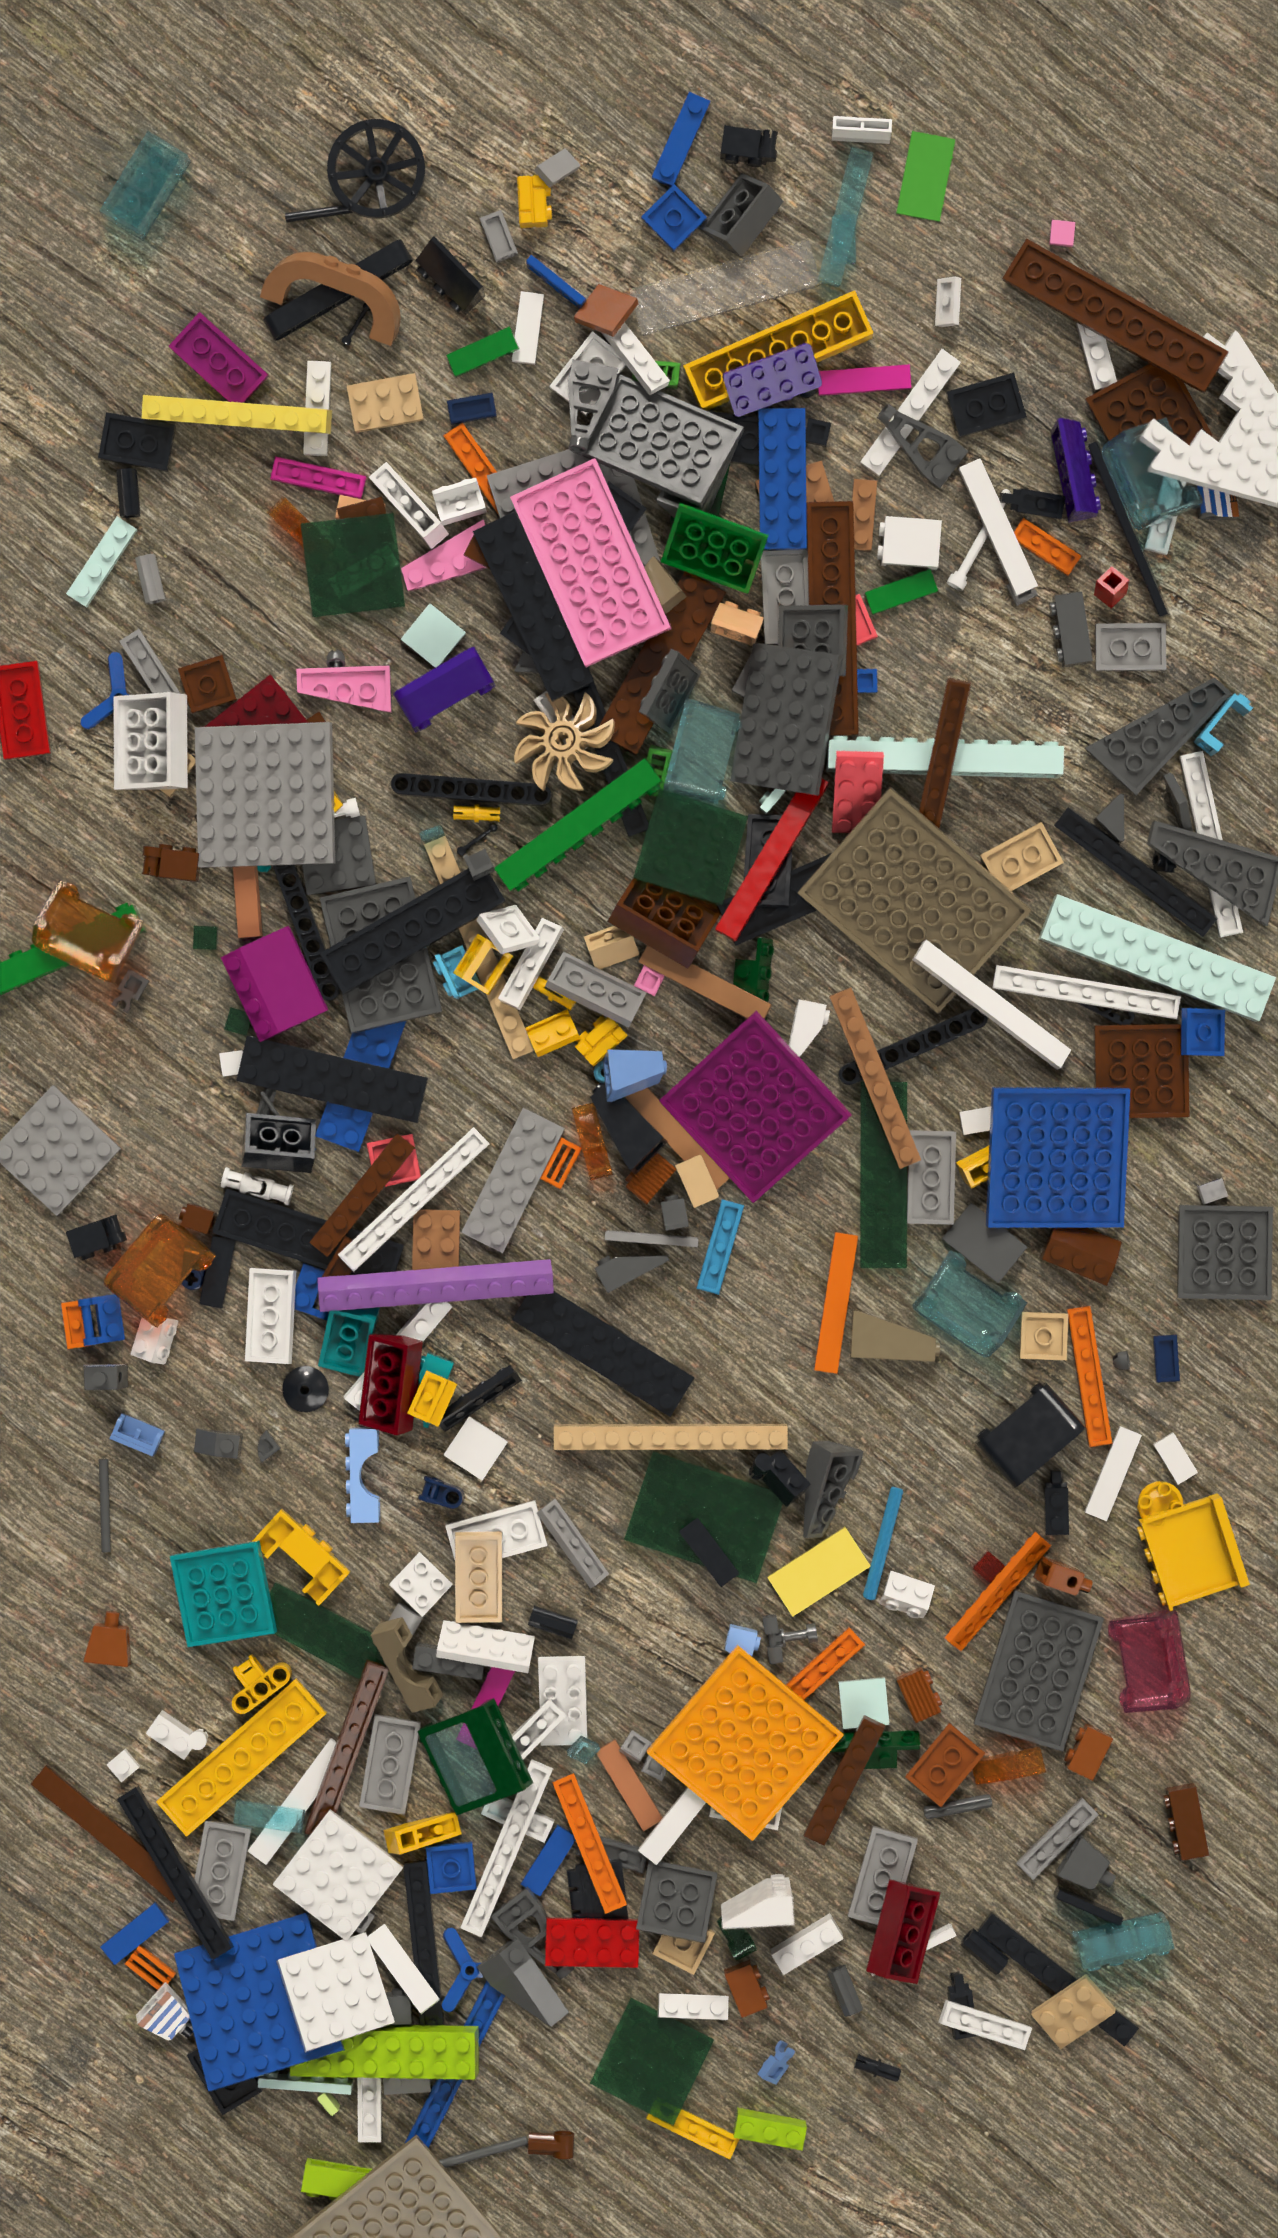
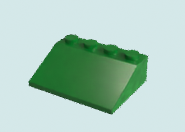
M680 503L661 563L748 594L769 535Z

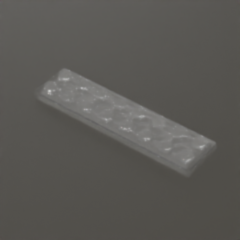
M809 239L629 289L630 296L638 300L639 304L634 311L641 336L815 288L821 286Z

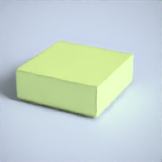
M319 2092L317 2100L330 2116H333L339 2111L340 2104L331 2093Z

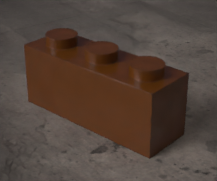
M1194 1783L1166 1788L1167 1795H1163L1165 1808L1170 1809L1171 1818H1168L1170 1832H1174L1175 1841H1172L1174 1854H1178L1182 1861L1209 1856L1196 1786Z

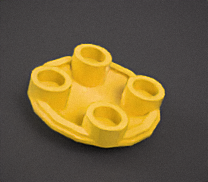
M1156 1481L1148 1484L1141 1491L1138 1497L1137 1509L1141 1518H1145L1168 1509L1172 1510L1175 1507L1184 1506L1183 1498L1180 1491L1174 1485L1165 1481ZM1182 1511V1512H1179V1513H1176V1514H1174V1515H1177V1516H1178V1515H1181V1514L1183 1513V1511ZM1162 1518V1523L1159 1526H1156L1153 1521L1151 1524L1155 1528H1160L1164 1525L1165 1519Z

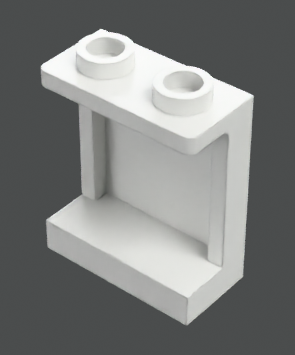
M886 516L884 522H880L879 536L883 537V545H878L877 560H881V566L901 565L927 567V570H937L942 520Z

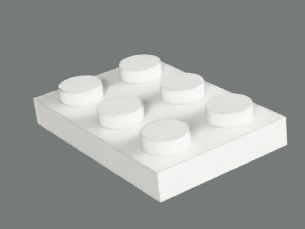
M592 331L549 387L569 403L568 379L573 359L618 368V375L625 368L626 364L611 345ZM581 387L579 399L581 403L594 405L601 393L599 390ZM580 411L585 416L589 414L588 412Z

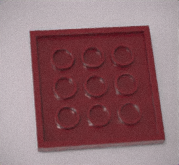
M270 674L204 727L309 722Z

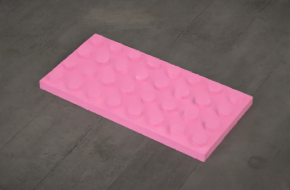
M596 458L510 497L585 667L591 666L671 629Z

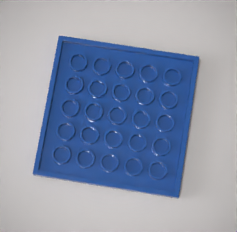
M992 1087L986 1226L988 1228L1124 1227L1130 1089Z
M303 1913L229 1936L234 1947L214 1960L211 1959L204 1945L174 1953L209 2092L344 2051L342 2040L311 2051H304L277 1964L279 1959L317 1948L309 1913Z

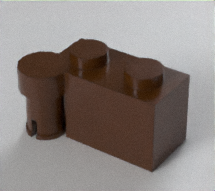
M159 844V848L143 846V875L192 882L199 881V853H196V848L182 847V851L173 850L172 845Z

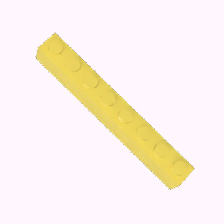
M143 395L142 419L331 434L332 410L150 395Z

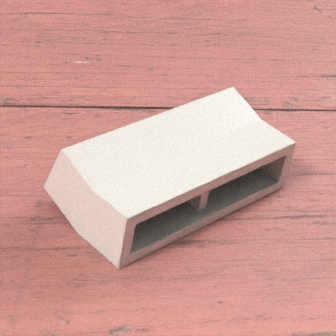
M834 116L831 141L890 144L892 119Z

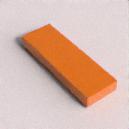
M1025 518L1021 520L1014 531L1019 545L1066 576H1069L1081 558V555Z

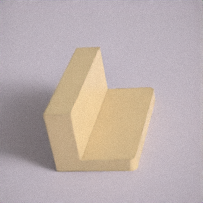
M616 926L584 936L593 964L598 969H603L639 955L634 937Z
M701 1155L675 1165L694 1208L719 1197Z

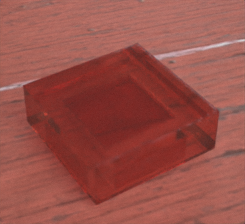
M987 1550L972 1568L991 1584L996 1575L1004 1569L1005 1565Z

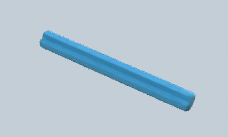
M891 1487L863 1593L865 1599L875 1600L903 1495L901 1488Z

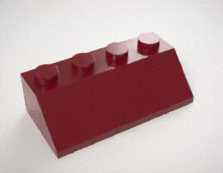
M369 1335L359 1425L397 1436L413 1430L414 1416L407 1413L417 1393L423 1341L401 1335Z
M889 1879L866 1969L867 1972L886 1979L918 1984L941 1892Z

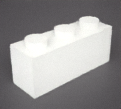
M829 1913L773 1947L771 1955L783 1975L841 1941L843 1934Z

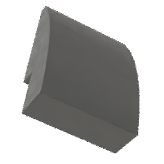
M973 1203L968 1205L954 1225L942 1237L945 1242L996 1283L1001 1281L1027 1249L1026 1245L1006 1229L988 1228L986 1226V1214Z

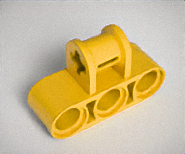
M253 1654L249 1655V1659L240 1666H234L233 1671L244 1688L233 1697V1710L236 1713L245 1714L267 1699L290 1680L292 1676L291 1667L287 1663L279 1662L266 1671ZM283 1669L287 1677L283 1680L278 1679L275 1676V1670ZM265 1683L268 1691L266 1693H259L256 1689V1684ZM238 1697H246L249 1700V1706L241 1707L237 1702Z

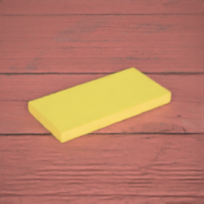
M843 1527L767 1576V1578L793 1617L871 1566L847 1528Z

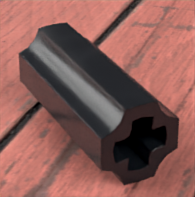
M135 468L118 469L116 474L120 517H140L137 470Z
M534 1605L528 1625L572 1639L578 1619Z
M974 1928L961 1940L960 1945L993 1974H999L1007 1965L1009 1958Z

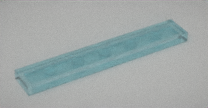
M851 147L818 277L819 283L836 287L841 286L874 152Z

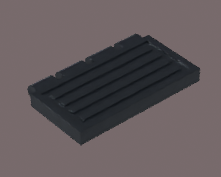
M614 1859L610 1862L626 1899L622 1860ZM585 1863L575 1864V1869L567 1870L568 1887H578V1889L569 1891L571 1910L581 1911L572 1913V1918L629 1919L627 1905L605 1914Z

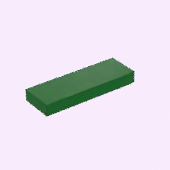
M509 326L446 356L455 377H459L520 348Z
M929 569L867 591L864 594L871 614L874 615L936 593L938 588L932 571Z

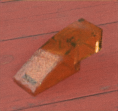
M282 496L267 512L319 565L336 549L285 497Z
M589 1103L572 1108L590 1180L613 1175L594 1104Z
M1035 1747L982 1758L972 1771L975 1783L978 1785L1045 1773L1046 1769L1041 1749Z

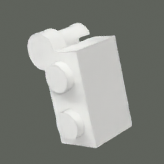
M163 1710L146 1732L148 1736L183 1760H185L192 1749H203L208 1741V1733L206 1731L203 1732L204 1729L192 1731Z

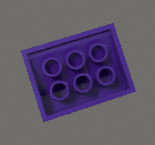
M1059 418L1050 433L1062 493L1065 496L1068 523L1094 518L1098 515V510H1101L1099 496L1095 497L1093 488L1096 487V478L1094 473L1090 474L1089 465L1092 464L1090 451H1086L1084 442H1087L1086 429L1081 428L1079 421Z

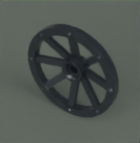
M368 119L348 127L335 140L328 156L327 174L334 195L344 207L362 217L381 219L399 214L408 208L418 197L425 180V160L417 140L404 127L384 119ZM373 129H382L395 133L381 158L377 155ZM363 131H366L371 156L369 160L346 144L353 136ZM403 138L411 147L415 158L387 165L388 160ZM343 150L363 165L365 169L336 172V163L340 151ZM417 165L416 178L412 188L389 175L390 172ZM376 167L381 169L379 174L373 173ZM367 177L351 200L341 190L337 181ZM386 181L407 195L396 204L387 207L383 182ZM373 183H376L379 209L358 205V202Z

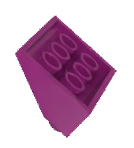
M289 926L221 957L260 1042L271 1039L328 1011Z

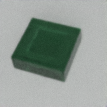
M194 926L193 949L217 950L218 927Z
M230 1007L224 1030L247 1036L251 1025L247 1013Z

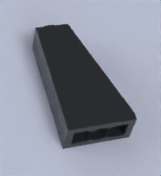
M605 1082L600 1083L594 1088L593 1095L590 1098L627 1168L636 1175L668 1141L624 1097L613 1102H607Z

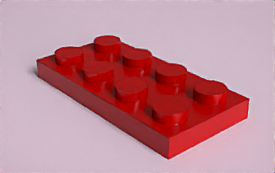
M38 661L0 666V736L4 760L51 754Z
M546 1917L545 1966L638 1968L639 1930H636L638 1919Z

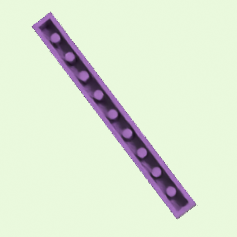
M550 1259L318 1278L320 1312L554 1293Z

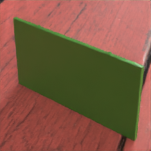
M912 131L896 214L940 222L951 160L953 159L955 139Z

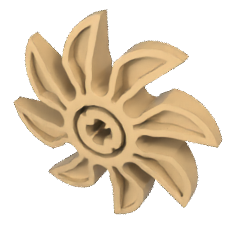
M586 692L584 693L579 710L574 720L571 721L573 710L567 700L562 697L552 702L549 694L545 693L554 709L557 721L551 723L544 712L540 711L529 712L521 716L516 722L517 725L539 730L545 734L542 737L528 735L521 740L515 751L514 762L518 764L535 754L545 751L544 754H541L534 760L532 766V775L537 786L542 791L545 790L550 773L555 763L558 762L556 775L562 784L571 790L583 791L584 788L575 775L572 763L578 760L582 768L587 772H599L610 766L613 759L589 753L584 749L586 747L602 748L613 736L615 722L612 719L595 729L584 732L596 721L597 711L592 698ZM563 739H566V744H565V745H562V744H563V741H562Z

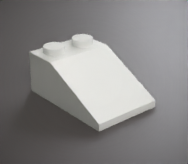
M804 1000L797 1001L789 1047L799 1057L822 1029V1026L828 1023L830 1011L826 1010L827 1005Z

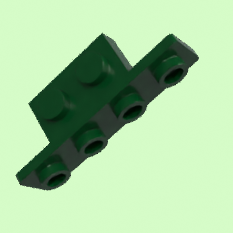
M758 938L756 960L735 959L733 985L766 1002L769 1001V980L772 975L771 958L774 953L772 939Z
M883 1731L864 1769L897 1768V1750L920 1749L919 1731ZM843 1733V1737L830 1752H845L854 1733Z

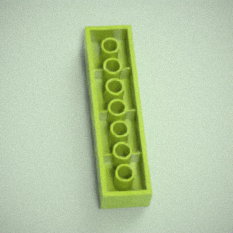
M387 2025L342 2040L344 2051L290 2067V2076L475 2080L479 2073V2026Z

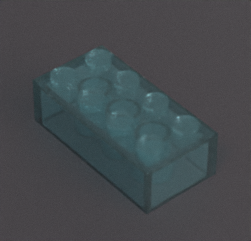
M147 131L99 210L105 219L144 241L191 163L189 156Z
M1163 1912L1123 1920L1121 1926L1109 1923L1072 1932L1078 1960L1082 1968L1087 1969V1971L1098 1970L1101 1968V1965L1110 1964V1966L1121 1965L1124 1963V1960L1132 1958L1134 1961L1147 1958L1146 1955L1154 1953L1157 1956L1170 1953L1169 1950L1175 1949L1169 1921Z

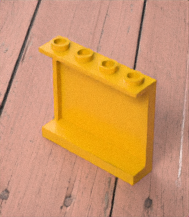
M1218 1493L1184 1504V1506L1175 1507L1172 1510L1168 1509L1156 1513V1515L1138 1519L1140 1524L1137 1527L1138 1535L1141 1541L1145 1540L1147 1548L1144 1549V1553L1148 1563L1152 1562L1154 1567L1151 1575L1154 1583H1159L1161 1592L1158 1593L1162 1606L1166 1605L1169 1611H1173L1172 1607L1237 1585L1241 1588L1250 1585L1222 1497ZM1182 1511H1183V1513H1182L1181 1515H1178V1516H1177V1515H1174V1514H1176V1513H1179V1512H1182ZM1162 1518L1165 1519L1164 1525L1160 1528H1155L1151 1524L1153 1521L1156 1526H1159L1162 1523Z

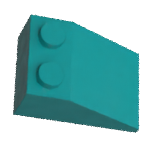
M380 1307L329 1311L318 1366L360 1377L365 1372L368 1337L375 1332Z

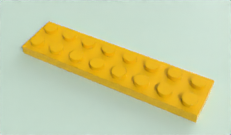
M295 1678L163 1794L156 1803L187 1837L326 1715L327 1712L302 1683Z

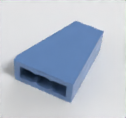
M607 1050L603 1059L607 1102H613L658 1084L663 1074H666L667 1062L663 1060L662 1051Z

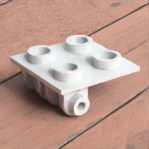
M420 1552L389 1584L421 1617L453 1585Z

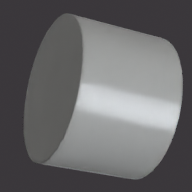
M402 1603L397 1604L389 1620L403 1617L412 1635H414L423 1619L414 1609Z

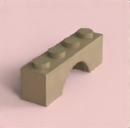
M403 1617L379 1623L371 1637L383 1658L384 1664L388 1667L394 1683L402 1693L405 1703L412 1713L435 1707L443 1693L433 1675L424 1674L412 1669L413 1666L409 1663L405 1654V1647L413 1636Z

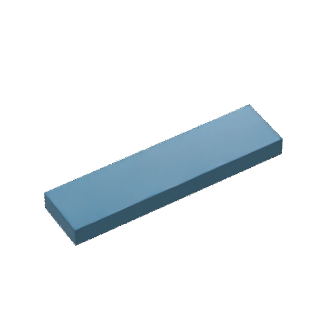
M724 1199L721 1200L696 1289L719 1295L744 1205Z

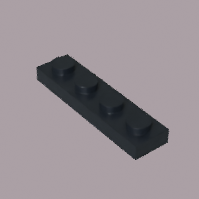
M509 1365L500 1369L490 1379L479 1383L469 1393L461 1395L457 1401L447 1407L440 1422V1428L444 1432L448 1431L521 1382L522 1380L518 1373Z

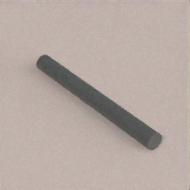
M99 1459L101 1552H111L108 1459Z
M522 2136L439 2161L447 2168L528 2145L527 2136Z

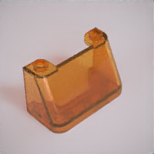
M59 880L33 924L32 943L50 955L106 982L114 983L139 936L144 921L132 913L123 914L121 919L79 899L80 894L75 885Z
M159 1214L151 1220L104 1279V1285L147 1322L158 1327L168 1317V1308L164 1305L193 1269L196 1271L206 1270L210 1267L216 1255L186 1227L181 1226L180 1222L165 1214Z

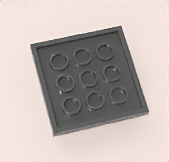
M1179 1205L1177 1298L1271 1300L1273 1207Z

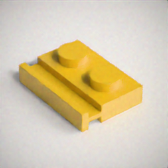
M568 1009L525 1028L537 1057L580 1039Z
M426 1370L407 1414L439 1427L457 1383Z

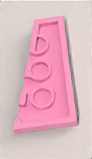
M481 520L401 568L408 592L486 569V567L463 556L474 535L473 531L485 526L484 520Z
M390 666L296 669L297 692L300 694L392 713Z

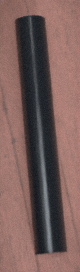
M343 205L285 213L286 223L353 212Z

